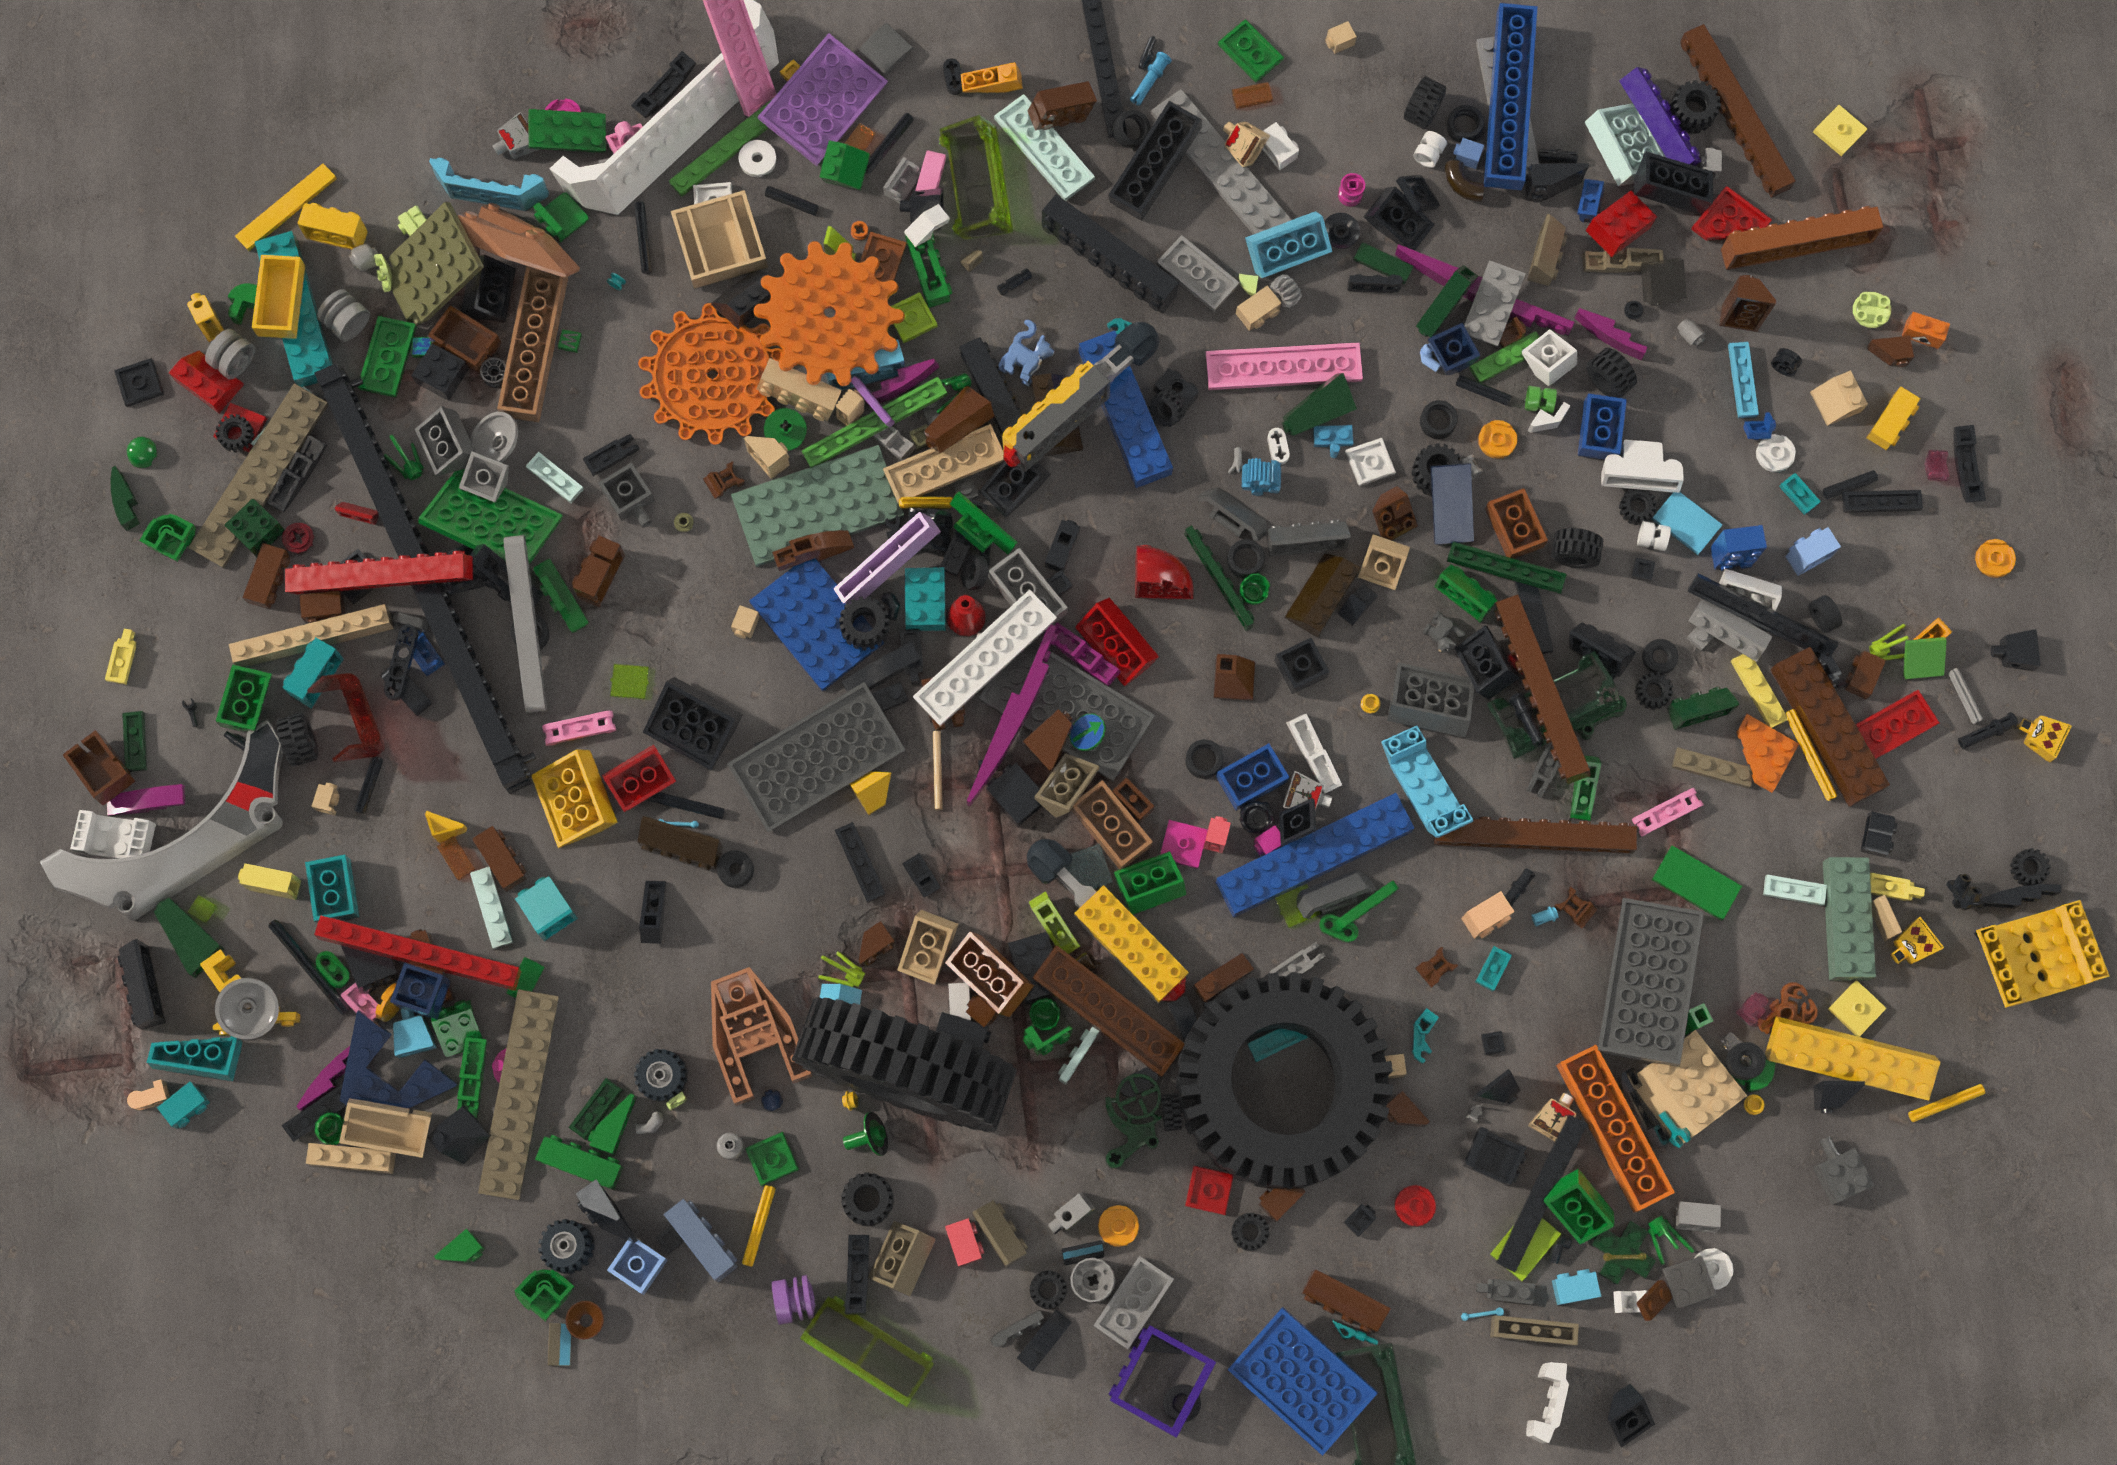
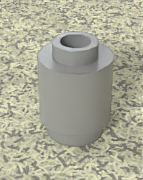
M1686 318L1678 325L1679 334L1691 346L1694 344L1698 346L1705 340V332L1694 320Z

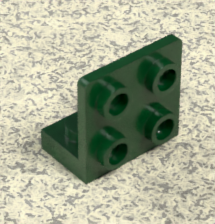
M251 499L225 523V527L256 558L263 543L272 545L285 530L254 499Z

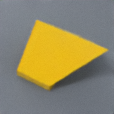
M870 771L849 784L868 815L886 805L891 773Z
M429 811L425 813L431 834L439 844L467 831V827L462 823Z

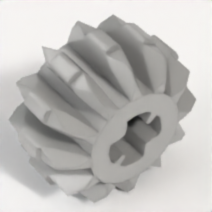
M1282 274L1278 276L1270 285V289L1285 308L1294 306L1302 297L1297 283L1288 275Z

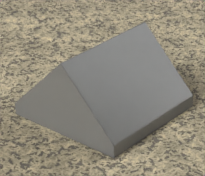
M471 451L459 488L496 502L508 483L509 465Z

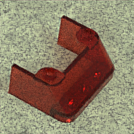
M352 673L325 675L307 689L308 693L342 690L361 740V744L348 745L332 758L333 762L378 756L384 751L385 744L364 688L356 675Z

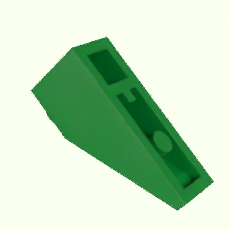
M1584 755L1590 769V776L1574 782L1570 817L1590 821L1601 761L1599 757Z
M628 1095L596 1126L595 1130L592 1129L588 1138L589 1146L612 1155L616 1154L637 1098L635 1095Z

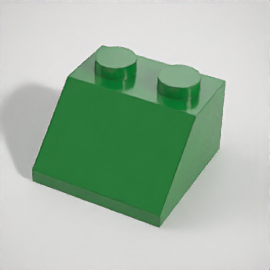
M829 140L819 177L825 183L861 191L870 153L848 144Z

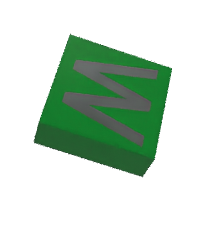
M562 329L558 349L577 353L582 334Z

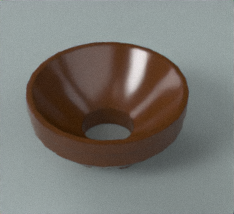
M580 1301L574 1304L566 1315V1327L570 1334L578 1339L586 1340L595 1337L601 1331L604 1324L602 1310L597 1304L590 1301ZM588 1314L592 1317L593 1322L589 1327L581 1325L583 1315Z

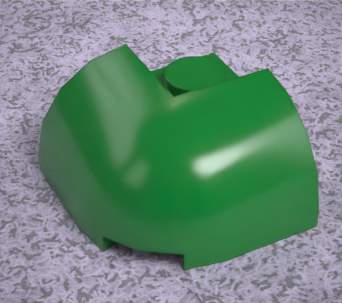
M162 515L156 519L154 518L149 523L139 541L159 554L178 562L186 547H189L194 540L196 528L194 524L176 515Z
M552 1269L535 1270L529 1274L514 1292L517 1299L528 1311L532 1310L546 1322L567 1300L574 1289V1285L558 1272Z

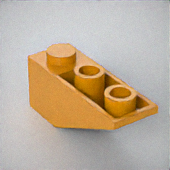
M1015 62L961 74L963 92L1005 93L1023 89L1021 71Z

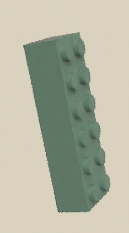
M1829 857L1823 861L1824 885H1827L1825 915L1829 981H1870L1876 977L1869 858Z

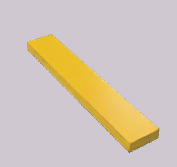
M324 163L321 164L236 234V239L250 251L255 247V241L265 239L299 211L304 203L311 201L337 179L336 176Z

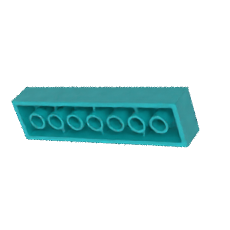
M292 231L255 241L259 260L261 255L300 257L303 261L298 241ZM306 269L297 338H282L293 379L300 387L319 383L315 372L333 365L322 324L317 319L318 310Z

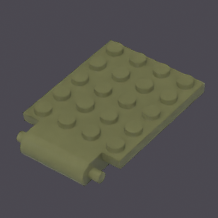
M444 202L388 257L393 266L390 267L392 272L391 291L407 322H414L416 326L427 322L484 268L450 202Z

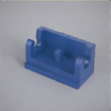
M1585 179L1577 213L1581 222H1584L1585 219L1592 221L1600 213L1604 195V181Z
M418 631L419 637L413 658L424 674L429 676L444 666L445 663L424 633ZM407 637V640H406V643H405V644H408V645L410 646L411 644L408 642V637Z

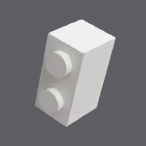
M1275 122L1264 130L1270 137L1262 150L1279 171L1298 158L1299 147L1295 141L1290 140L1284 127H1280Z

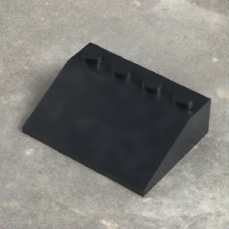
M673 677L666 681L643 733L712 770L733 736L743 714Z

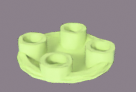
M375 254V263L379 266V269L376 270L378 280L382 281L384 292H389L392 287L391 268L382 254Z
M1877 292L1861 293L1853 304V315L1856 321L1867 328L1883 326L1891 315L1890 299Z

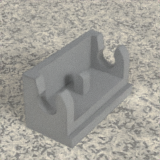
M903 157L884 185V195L899 204L901 200H906L918 182L920 171L918 170L920 168Z
M1679 1201L1675 1213V1229L1716 1233L1720 1229L1721 1205Z

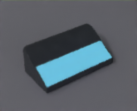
M1101 1240L1062 1248L1061 1250L1063 1262L1066 1266L1079 1263L1086 1258L1099 1259L1104 1257Z

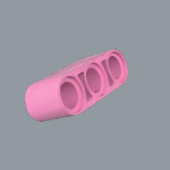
M927 150L915 191L938 189L946 161V154Z

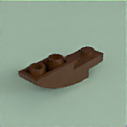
M837 530L810 534L790 540L789 546L772 553L780 572L811 559L817 558V561H821L855 547L848 530Z

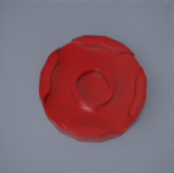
M1411 1185L1398 1193L1394 1209L1397 1217L1403 1223L1418 1227L1425 1225L1433 1218L1436 1212V1203L1434 1196L1428 1189L1419 1185Z

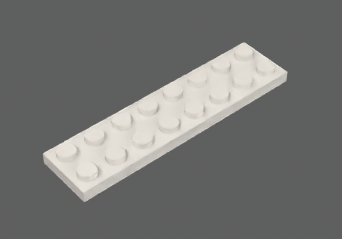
M1028 590L922 687L913 698L941 726L1054 623L1057 617L1031 590Z

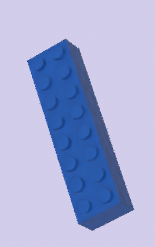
M1115 330L1079 343V354L1083 364L1089 361L1094 365L1117 347L1115 343L1117 336ZM1129 365L1111 382L1110 398L1101 406L1135 488L1172 475L1173 466Z

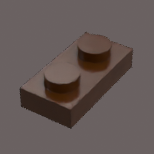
M1658 1280L1636 1304L1644 1320L1651 1321L1673 1297L1665 1281Z

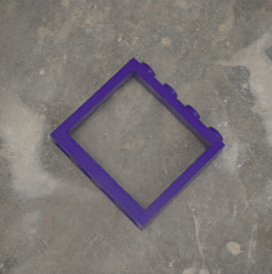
M1149 1325L1148 1329L1143 1328L1138 1338L1141 1340L1138 1348L1134 1346L1130 1352L1129 1358L1131 1361L1128 1367L1124 1365L1118 1375L1121 1377L1119 1384H1114L1108 1395L1111 1396V1402L1177 1438L1216 1362ZM1152 1334L1205 1363L1172 1428L1119 1398Z

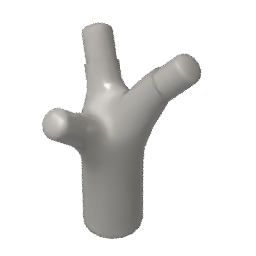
M1240 447L1234 448V462L1228 471L1230 474L1235 469L1238 473L1240 469L1242 470V448Z

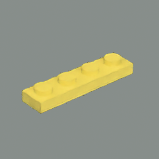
M1744 654L1732 659V665L1766 724L1774 728L1786 722L1788 717L1756 661Z

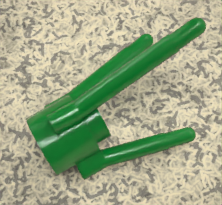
M966 373L940 380L942 384L945 383V386L951 385L953 390L958 391V393L941 406L937 413H941L966 386L971 387L970 377Z
M390 435V439L405 461L404 469L387 454H384V457L402 473L405 479L409 478L410 481L419 478L423 474L422 470L424 467L420 462L414 443L410 445L416 462L414 460L409 461L395 437Z
M1662 1215L1648 1224L1651 1228L1648 1230V1233L1652 1238L1662 1265L1665 1262L1655 1234L1658 1237L1665 1234L1674 1248L1679 1249V1246L1668 1232L1670 1231L1691 1253L1694 1252V1249Z

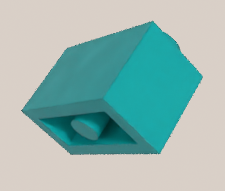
M190 1081L159 1105L157 1109L170 1126L177 1129L185 1127L190 1122L189 1119L195 1114L199 1115L204 1112L210 1102L199 1087Z

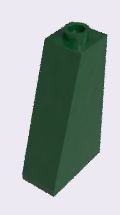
M1465 265L1458 268L1417 323L1418 331L1425 337L1429 336L1431 338L1434 336L1479 276Z
M1344 373L1333 375L1282 417L1284 420L1282 422L1284 431L1294 436L1356 410L1357 407Z
M168 897L158 903L154 913L187 973L197 978L204 971L200 963L220 949L223 951L225 948L174 900Z

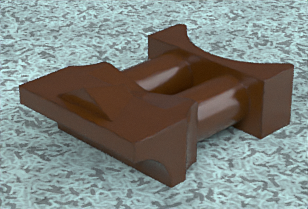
M733 461L726 464V469L720 472H710L703 478L714 499L723 496L726 489L737 485L738 488L744 485L745 480L736 477L733 473ZM731 475V479L725 482L722 481V479Z
M1569 887L1568 899L1563 903L1555 904L1554 907L1559 912L1564 910L1571 916L1574 923L1582 929L1598 909L1593 906V903L1583 901L1576 896V890ZM1571 901L1579 908L1575 910L1568 902Z
M1440 947L1435 952L1436 955L1429 961L1422 962L1415 968L1431 988L1439 982L1440 977L1446 972H1452L1458 967L1457 964H1451L1444 958L1443 947ZM1442 961L1444 964L1435 970L1434 966Z

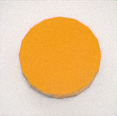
M1494 420L1482 427L1478 436V443L1481 450L1487 456L1501 459L1509 456L1514 451L1517 445V434L1509 423Z
M1992 539L1986 541L1978 548L1975 561L1983 574L1992 578H2000L2010 573L2014 568L2016 555L2013 548L2009 547L2005 541Z
M397 983L392 984L381 996L383 1000L381 1005L378 1004L376 1007V1018L383 1022L392 1019L400 1009L390 1002Z
M1116 1205L1109 1207L1102 1213L1099 1218L1098 1230L1102 1239L1110 1246L1122 1247L1127 1246L1135 1239L1139 1230V1222L1131 1209L1126 1206Z

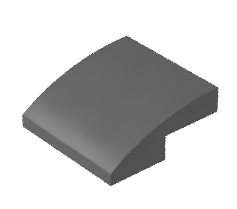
M885 23L858 50L885 75H888L899 61L902 62L907 57L913 47L888 23Z

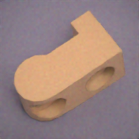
M160 1079L153 1082L154 1088L142 1092H131L127 1098L128 1105L136 1110H145L162 1104L170 1098L166 1081Z

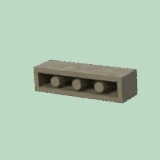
M1495 1315L1491 1318L1490 1338L1576 1346L1578 1345L1579 1324Z

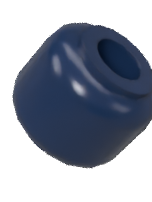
M769 1089L764 1092L765 1095L761 1097V1102L766 1111H773L781 1107L783 1099L779 1091Z

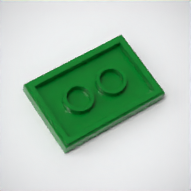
M1246 19L1218 42V46L1255 83L1284 60V57Z

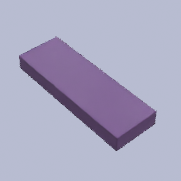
M854 376L851 379V383L885 425L889 428L892 427L895 421L857 376Z

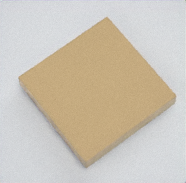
M1883 895L1872 901V916L1883 940L1887 941L1902 933L1887 897Z

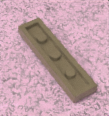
M1677 748L1672 764L1674 769L1748 789L1751 787L1753 779L1751 767L1682 748Z

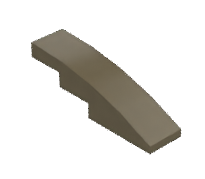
M1626 248L1613 257L1606 251H1585L1582 254L1583 272H1639L1664 268L1663 250Z

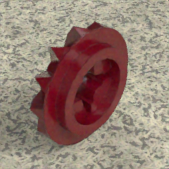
M293 523L284 530L282 542L290 552L298 554L304 551L307 552L308 548L313 546L314 535L308 525ZM295 532L297 533V535L303 536L301 538L302 544H300L298 541L294 542V540H296V535L294 534Z

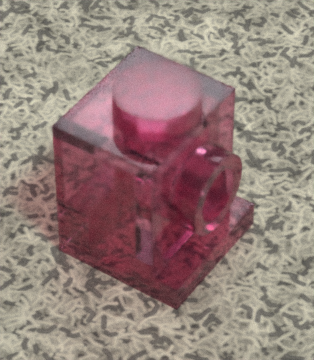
M1755 992L1750 995L1736 1013L1752 1026L1758 1021L1756 1018L1759 1019L1766 1012L1764 1007L1768 1004V999L1763 994Z

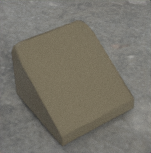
M973 250L960 262L961 265L968 272H971L983 261V252Z

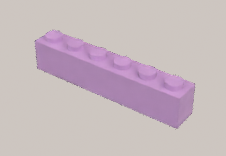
M919 512L834 588L835 592L844 604H851L852 599L855 598L857 601L861 596H863V599H866L867 596L941 531L930 516Z

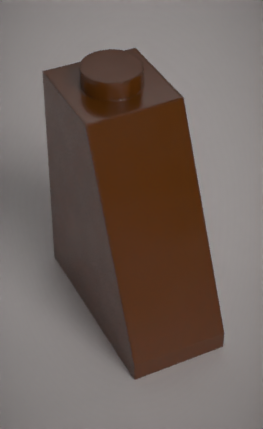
M1059 709L1023 741L1050 772L1055 769L1073 728V724L1070 722L1073 718L1066 711L1061 712Z

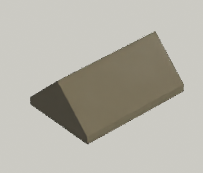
M1065 753L1035 795V800L1055 818L1069 813L1100 767Z

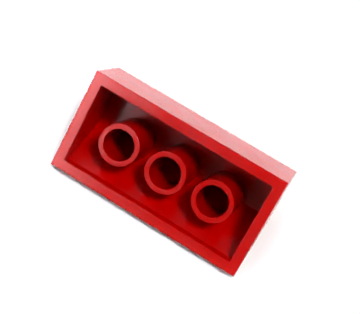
M1110 597L1097 602L1075 626L1095 651L1103 655L1106 661L1120 670L1121 673L1117 678L1123 686H1127L1159 658L1158 654Z

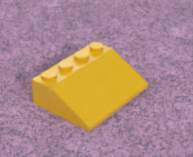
M576 749L532 774L534 785L558 848L604 831L618 823L590 750Z

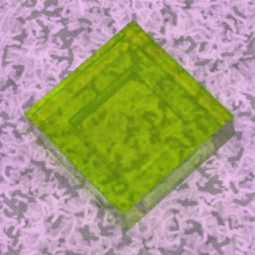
M198 895L188 913L207 923L217 906Z

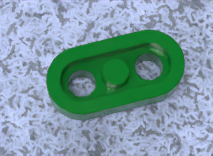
M1326 914L1321 918L1319 928L1323 934L1345 943H1351L1357 938L1359 931L1354 923L1340 931L1335 924V921L1340 917ZM1330 922L1333 927L1329 929L1325 926V923ZM1349 930L1351 936H1346L1344 931Z
M323 951L317 955L316 967L327 981L335 988L346 986L349 982V972L339 959L329 951ZM324 961L330 962L328 966H324L322 963ZM337 976H341L343 979L341 981H337L335 978Z

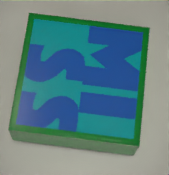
M428 337L412 338V358H423L432 344Z

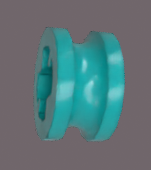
M611 273V278H608L606 282L614 289L621 291L622 285H625L626 281L618 274Z

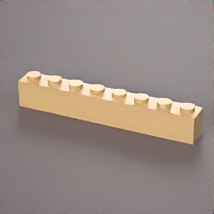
M383 604L231 643L229 648L233 663L237 666L248 667L306 652V646L315 637L328 645H333L394 629V626L391 622L390 610Z

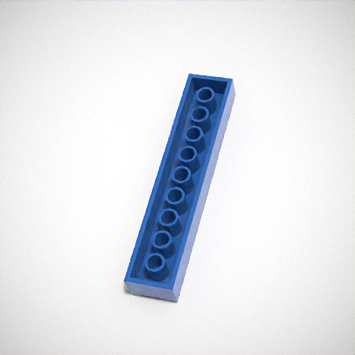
M1500 3L1497 10L1484 187L1522 190L1525 183L1538 6Z
M1394 793L1316 830V832L1218 877L1215 883L1234 918L1412 833L1414 826L1397 793Z

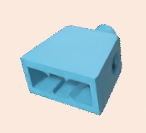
M401 1009L402 1021L393 1023L395 1056L402 1058L436 1049L437 1046L426 1019L423 1016L415 1017L414 1012Z

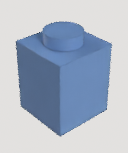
M1462 138L1461 144L1457 143L1453 152L1456 155L1455 160L1463 162L1464 166L1476 169L1484 145Z

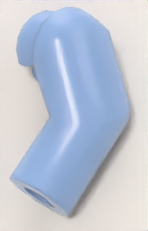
M1425 344L1420 350L1421 362L1437 372L1441 365L1433 359V350L1430 345Z

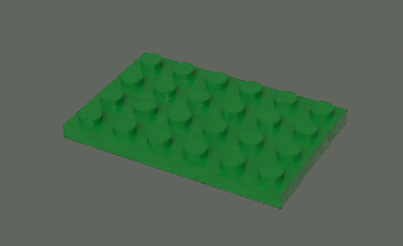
M465 469L455 471L418 518L419 524L472 549H475L477 545L485 544L505 562L504 537L524 535L530 565L562 521L563 515L507 488H504L496 502L460 489L459 486Z

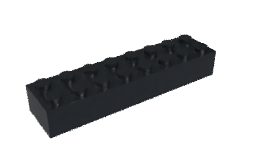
M1057 194L1054 195L1042 210V228L1046 233L1055 235L1063 245H1069L1078 256L1087 258L1092 266H1098L1107 277L1116 279L1121 287L1134 292V295L1139 300H1145L1153 310H1159L1161 313H1164L1177 297L1178 281Z

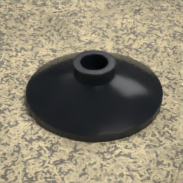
M1335 213L1324 221L1332 247L1346 249L1357 242L1360 235V226L1353 216L1347 213ZM1341 231L1344 235L1340 236L1337 232Z

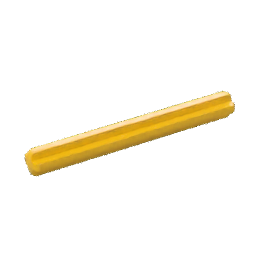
M1796 710L1787 711L1785 713L1788 717L1787 721L1826 800L1829 801L1836 798L1837 793Z

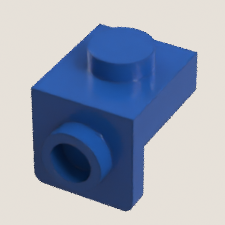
M1766 412L1764 421H1745L1743 428L1748 439H1771L1772 431H1775L1776 422L1770 412Z

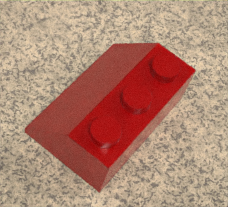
M196 351L182 357L169 371L174 381L219 414L244 386V383L237 378L228 379L219 372V369H214L205 361V354L201 351Z
M654 744L602 775L624 812L676 782Z

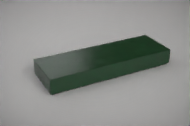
M1363 242L1353 261L1389 277L1391 274L1400 275L1403 278V284L1406 283L1414 267Z
M144 712L122 713L125 767L129 772L147 770Z
M605 1078L568 1128L586 1140L592 1129L594 1130L623 1090Z

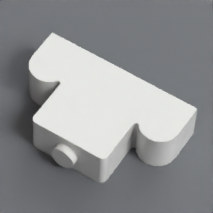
M1624 440L1620 456L1616 454L1608 455L1605 458L1601 472L1602 486L1680 493L1684 481L1683 466L1679 461L1669 459L1666 462L1663 461V447L1660 442Z

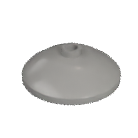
M494 412L485 416L476 425L470 438L475 452L499 462L505 461L513 452L517 443V423L512 416L505 412Z
M241 978L232 981L221 990L215 1004V1015L220 1027L229 1035L239 1039H254L264 1035L273 1027L279 1013V1002L273 989L265 982L255 978ZM245 1003H250L251 1008L245 1009L243 1005Z

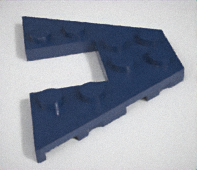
M360 1010L357 1011L340 1101L346 1106L349 1098L402 1108H411L456 1087L458 1083L424 1059L401 1090L398 1091L367 1068V1065L392 1034Z

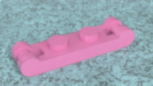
M604 711L545 724L542 726L543 733L546 734L545 745L553 746L557 743L615 732L616 726L612 722L613 712ZM604 720L605 725L599 726L598 721ZM558 730L559 735L554 736L553 731Z
M1691 788L1634 817L1632 822L1638 826L1640 836L1643 837L1702 807L1704 804L1701 800H1698L1696 790ZM1689 798L1691 802V805L1689 806L1685 801V799ZM1648 818L1651 825L1646 826L1643 820Z

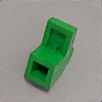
M250 283L240 284L234 287L228 294V298L232 303L229 307L228 315L233 323L241 325L246 309H254L257 285Z
M1704 1003L1689 1010L1685 1036L1713 1022Z
M1766 1060L1762 1073L1750 1080H1740L1732 1074L1731 1076L1738 1085L1745 1086V1083L1747 1084L1746 1092H1755L1766 1087L1771 1082L1776 1062Z

